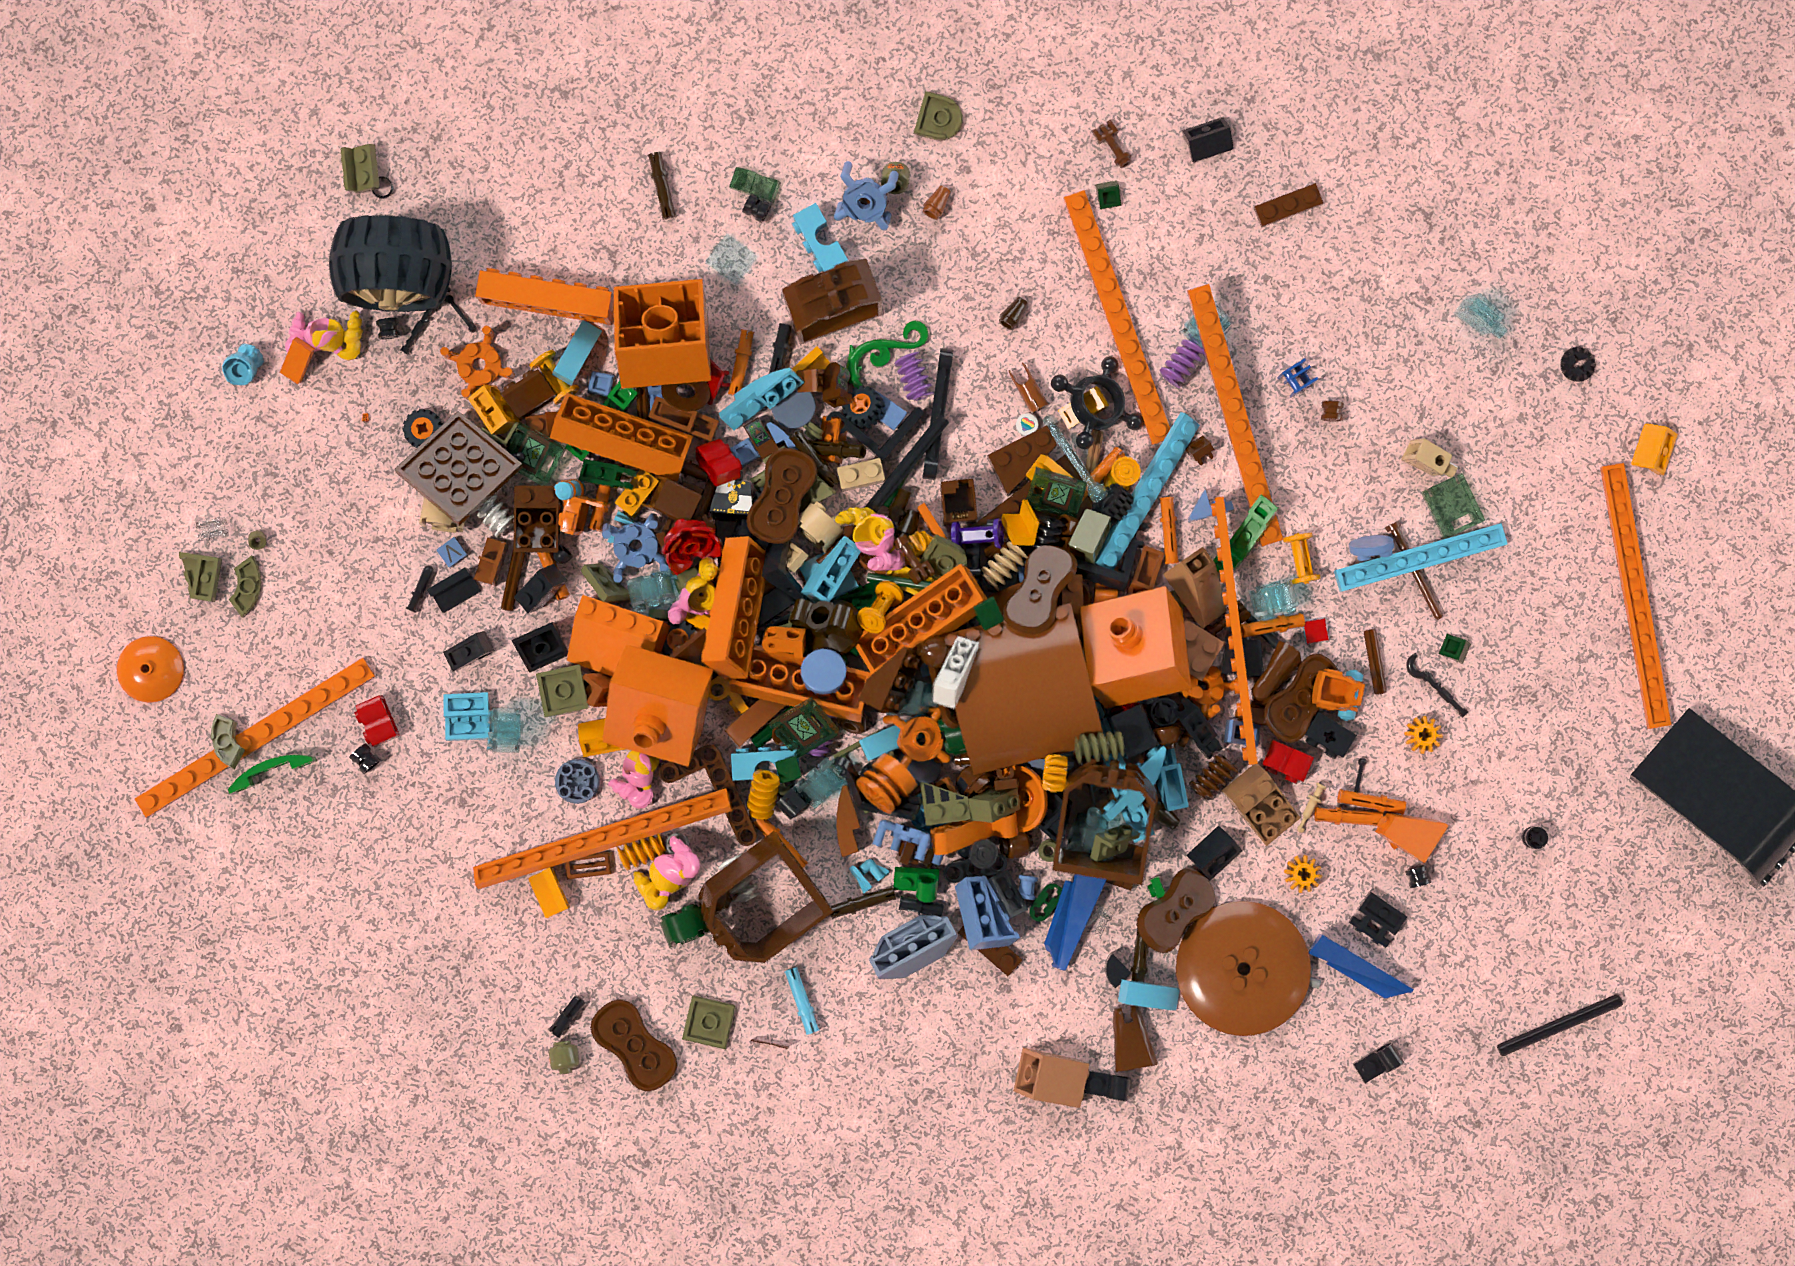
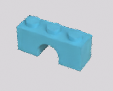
M816 203L793 215L795 222L791 224L797 235L802 234L805 239L802 244L807 253L810 254L812 252L816 260L813 261V264L818 273L848 261L838 241L830 245H822L816 240L818 231L827 226V221Z
M780 746V751H772L771 747L758 748V752L749 753V748L736 749V753L731 754L732 781L753 780V773L756 771V767L763 761H770L775 765L777 761L796 756L799 764V750H794V746Z

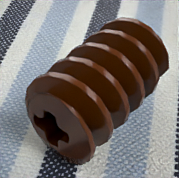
M1217 755L1213 757L1216 764L1210 761L1207 763L1210 770L1201 769L1204 777L1197 774L1195 778L1198 783L1189 782L1190 787L1206 802V796L1214 798L1212 790L1220 792L1218 783L1226 785L1224 777L1233 778L1230 773L1231 770L1236 773L1239 772L1223 755L1222 757Z

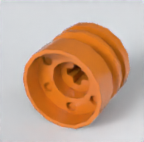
M883 753L872 764L875 773L870 770L865 771L864 777H860L856 784L873 805L883 812L891 814L895 810V806L901 803L898 795L907 797L917 787V783L911 773L892 756Z

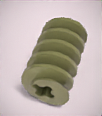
M1116 731L1114 737L1111 732H1107L1105 737L1102 733H1098L1096 738L1092 733L1088 735L1087 739L1084 734H1080L1078 739L1075 737V753L1078 763H1081L1083 756H1085L1087 762L1091 761V756H1094L1097 762L1100 760V755L1104 756L1105 761H1108L1109 754H1112L1114 760H1117L1118 753H1121L1123 756L1124 745L1121 732Z

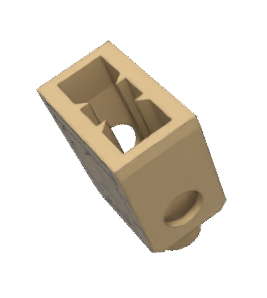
M1425 438L1410 440L1401 458L1402 461L1431 476L1444 474L1452 478L1458 466L1450 463L1452 458L1450 453Z

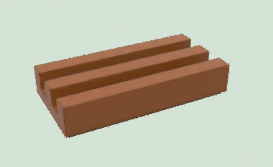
M609 852L591 854L572 860L605 857L604 862L570 866V861L566 862L567 880L612 874ZM606 866L604 871L571 875V870Z

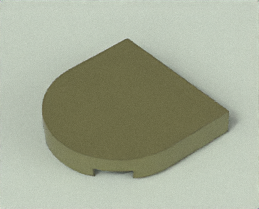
M925 91L914 134L937 141L952 138L953 135L955 136L962 125L961 109L953 99Z
M935 534L919 559L921 564L928 560L935 572L931 576L934 580L939 579L960 563L967 567V555L964 549Z

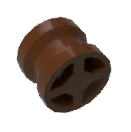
M1322 402V421H1343V415L1341 414V409L1344 408L1343 402Z

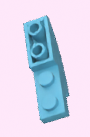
M791 368L767 374L734 394L735 401L719 413L720 418L733 430H736L765 406L769 409L774 407L801 386L804 381Z
M1164 746L1158 749L1156 747L1152 748L1145 755L1147 759L1142 764L1140 762L1135 764L1138 765L1153 786L1157 781L1165 759L1166 748ZM1121 790L1119 792L1122 795L1116 801L1112 799L1103 807L1105 812L1102 816L1107 821H1111L1124 808L1129 812H1134L1144 801L1145 797L1139 791Z

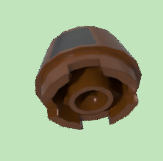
M970 765L961 771L956 781V786L960 795L968 797L969 802V798L991 789L995 784L994 781L1000 779L996 775L995 770L974 775Z

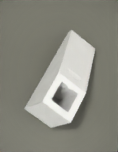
M957 637L934 683L933 702L955 709L966 684L979 642Z

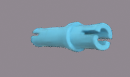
M798 967L784 971L799 1011L797 1015L801 1017L806 1035L820 1031L813 1013L815 1010L811 1007Z

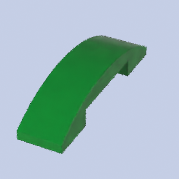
M619 381L607 395L608 398L602 405L625 413L638 393L632 388L622 389L621 382ZM569 444L565 447L582 462L592 453Z
M1262 494L1250 508L1248 516L1229 541L1233 572L1257 544L1279 509L1278 506ZM1216 555L1213 561L1216 564L1217 572H1219V570L1223 569V561H1218Z
M286 755L265 760L241 774L231 784L228 792L229 794H235L255 786L252 777L290 763L292 769H299L317 762L316 757L306 755Z

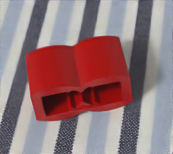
M717 439L696 447L695 458L716 487L740 478V471L742 470L741 461L731 454V449L727 443L725 444L721 439Z
M378 695L355 705L357 711L354 714L358 723H363L365 731L363 736L367 744L371 743L372 746L377 747L400 736L383 695Z
M1271 740L1261 765L1266 766L1264 769L1266 772L1277 775L1280 772L1286 775L1285 780L1297 784L1298 781L1304 782L1314 757Z

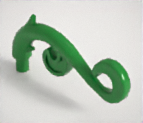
M916 320L906 324L903 330L904 339H908V334L911 331H917L920 334V339L914 343L875 339L864 342L855 349L853 345H850L845 366L850 372L849 384H852L857 389H859V386H863L859 374L862 366L858 367V364L867 352L871 350L880 351L879 356L871 353L870 362L873 366L881 368L890 361L888 348L916 349L925 345L929 336L926 325Z

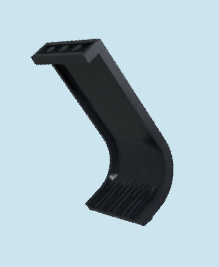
M1690 708L1685 711L1630 775V779L1636 784L1640 783L1735 859L1751 877L1749 884L1755 889L1760 885L1765 887L1772 879V876L1769 874L1774 868L1779 870L1787 861L1784 858L1789 851L1791 853L1795 852V790Z

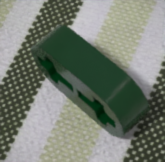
M1055 883L1047 884L1029 908V914L1033 920L1044 921L1054 910L1062 892L1059 885ZM1057 888L1056 893L1058 897H1052L1049 902L1045 901L1049 895L1046 892L1047 889ZM1043 902L1047 904L1043 909L1045 915L1043 917L1041 915L1035 917L1034 907L1039 908Z

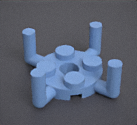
M846 161L840 177L847 187L843 194V202L837 204L834 219L840 221L849 216L856 221L858 219L865 221L864 223L875 221L881 230H887L892 215L889 211H885L888 202L886 194L895 189L899 176L898 172L892 171L888 182L883 186L875 183L871 178L854 181L850 176L853 165L851 162ZM867 198L870 204H861L859 199Z
M651 513L645 523L634 522L623 525L619 529L609 523L603 525L602 536L605 539H609L611 535L614 536V553L620 560L614 569L613 579L615 582L622 581L623 571L627 565L641 568L650 561L655 560L660 563L661 572L668 571L669 566L665 556L657 552L658 540L653 530L658 526L657 514ZM637 539L641 541L642 546L639 549H633L629 543Z
M884 819L879 822L873 840V845L881 847L886 830L891 831L890 835L894 837L890 847L891 850L899 851L902 840L916 843L919 846L915 858L922 861L924 860L927 848L931 849L932 847L931 834ZM934 854L932 863L941 865L943 855Z

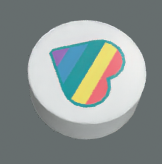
M1022 414L1016 421V429L1022 436H1026L1038 428V421L1032 414Z

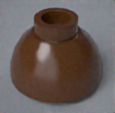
M931 637L925 640L924 643L920 642L918 644L917 654L921 656L925 664L932 668H937L945 660L947 654L946 642L942 637Z
M864 713L861 723L839 717L836 719L839 726L847 732L862 734L866 730L867 722Z
M1181 725L1152 728L1158 744L1166 749L1176 748L1175 743L1180 739L1182 733Z

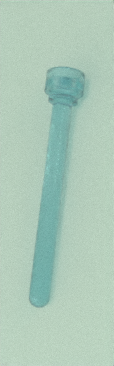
M1045 416L1043 423L1045 426H1048L1052 436L1088 486V495L1094 503L1103 500L1108 494L1103 484L1095 482L1051 417Z

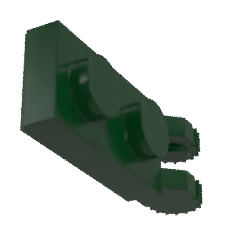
M584 459L578 480L618 489L619 487L633 490L634 485L629 482H621L620 479L622 474L636 477L637 472L615 464Z

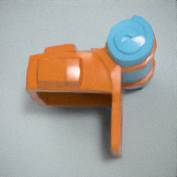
M577 479L563 480L554 486L557 498L564 501L563 512L559 513L558 523L560 531L570 535L583 534L589 505L601 508L610 507V503L584 496L585 485Z
M1333 669L1318 671L1313 686L1312 703L1316 704L1318 708L1328 711L1337 709V716L1342 720H1354L1358 711L1357 706H1361L1365 688V684L1362 682L1364 675L1357 670L1346 671L1345 676H1343V672Z

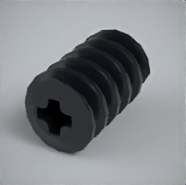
M1039 516L1038 519L1043 522V525H1038L1040 532L1036 534V541L1032 545L1033 549L1026 548L1025 551L1030 554L1034 549L1043 545L1057 546L1056 543L1060 541L1059 535L1064 532L1062 527L1066 526L1065 523L1053 517Z

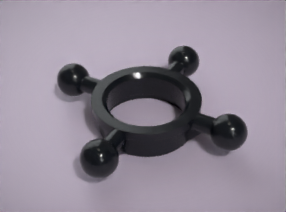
M1107 356L1102 360V375L1086 377L1075 386L1068 383L1067 377L1062 374H1057L1051 379L1053 390L1057 392L1066 391L1071 394L1072 411L1078 421L1085 426L1083 432L1079 433L1076 437V444L1080 449H1089L1093 445L1094 440L1091 435L1093 430L1108 429L1118 419L1126 422L1127 427L1133 431H1137L1143 426V418L1140 414L1126 413L1124 393L1118 383L1111 378V374L1116 372L1119 367L1117 359L1113 356ZM1088 385H1100L1111 394L1114 401V411L1110 418L1099 419L1089 412L1084 402V391Z

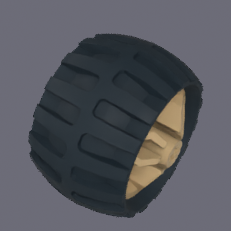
M361 215L359 217H350L340 222L333 237L329 255L330 279L334 293L340 302L363 309L386 312L427 311L428 309L438 308L442 304L450 284L452 271L451 250L445 231L439 225L422 219L390 215Z

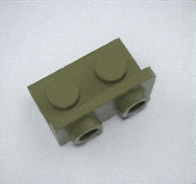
M366 144L355 148L342 147L340 150L345 190L363 193L380 188L375 145Z
M1121 824L1120 826L1095 834L1090 858L1098 862L1126 851L1129 841L1139 838L1140 833L1130 825Z

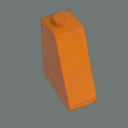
M1386 813L1379 820L1375 832L1414 859L1425 863L1448 828V825L1434 819Z

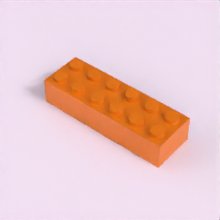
M493 268L479 271L475 297L481 304L612 325L614 295L607 287L596 286V289L587 288L586 284L575 282L573 286L565 284V281L560 279H552V282L543 281V277L535 275L525 278L521 277L522 274L517 272H508V275L500 274L499 270Z
M566 393L555 417L550 438L560 443H566L581 450L621 462L622 464L642 469L645 472L678 481L693 436Z
M749 536L725 539L721 565L718 570L717 586L714 590L713 606L710 611L709 627L706 631L705 647L702 652V662L723 679L748 678L766 580L762 577V570L766 551Z
M960 563L885 615L886 624L881 632L870 633L866 630L862 631V635L855 647L869 671L873 674L904 646L917 649L920 642L924 643L925 640L931 637L952 633L976 616L973 607L987 600V597L971 571Z
M754 645L748 678L730 680V690L733 693L792 707H801L805 710L861 723L866 703L858 700L867 678L872 674L846 667L845 681L837 692L818 694L808 690L801 677V666L806 657H803V659L794 658V654L780 651L770 653L765 651L763 647Z

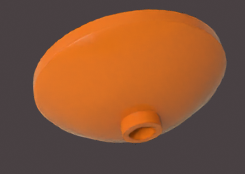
M155 636L141 637L129 643L121 652L117 662V678L122 689L130 697L141 702L154 703L170 697L178 689L184 674L183 660L177 648L169 641ZM145 665L149 666V671L147 673L143 671V667Z
M1024 765L1010 766L1015 770L1013 778H1019L1020 785L1018 787L1020 810L1016 811L1018 831H1031L1038 827L1045 817L1048 803L1047 792L1042 787L1043 781L1034 770ZM1007 767L1002 771V775L1004 777H1008L1010 775V767Z

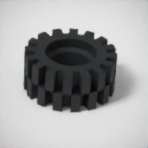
M1111 484L1110 488H1105V492L1101 491L1100 497H1096V503H1093L1092 511L1111 517V526L1112 524L1115 525L1117 520L1121 521L1123 519L1122 516L1128 514L1126 511L1132 507L1130 505L1133 504V496L1119 484Z

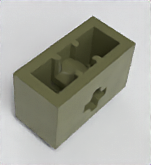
M995 787L969 798L971 820L993 823L1020 810L1018 788L995 790Z

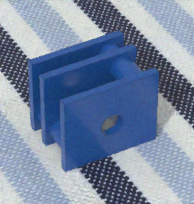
M1306 358L1283 371L1277 377L1281 379L1285 376L1284 384L1289 383L1294 390L1290 398L1318 380V377L1311 380L1306 372L1311 368L1310 365L1305 368L1302 367ZM1299 377L1304 385L1300 386L1296 378Z

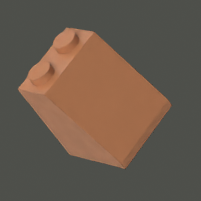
M1023 1047L1013 1091L1032 1100L1080 1108L1085 1096L1084 1088L1089 1077L1090 1064L1081 1060Z

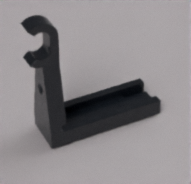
M915 407L879 450L877 443L840 412L833 411L829 413L826 421H830L833 416H837L844 423L840 433L847 431L858 442L864 444L866 449L876 458L884 461L925 412L919 407Z
M1141 523L1137 531L1141 530L1145 533L1150 527L1147 524ZM1136 531L1127 547L1120 572L1076 559V574H1082V579L1124 591L1128 583L1137 548H1143L1145 543L1137 540Z
M790 540L780 544L769 543L766 549L762 577L795 600L804 599L815 604L816 602L801 593L803 588L788 569L785 570Z
M837 756L833 765L842 768L839 776L846 778L854 802L859 810L912 821L915 820V815L918 814L920 809L919 806L923 803L920 797L911 795L903 797L898 795L901 799L900 805L895 806V810L891 814L885 813L873 805L858 788L856 781L861 776L856 772L852 763L844 757Z

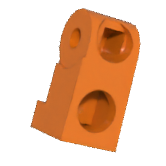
M769 627L765 631L762 647L770 653L779 651L794 653V658L803 659L806 648V629Z

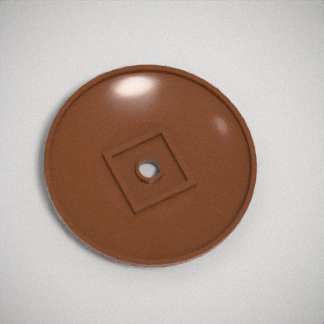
M1234 901L1212 908L1208 915L1195 920L1188 928L1177 953L1176 977L1185 1003L1202 1022L1226 1034L1253 1036L1279 1027L1298 1010L1309 987L1311 963L1309 951L1301 933L1286 916L1260 903ZM1242 962H1246L1250 966V972L1247 975H1240L1237 971L1238 965Z

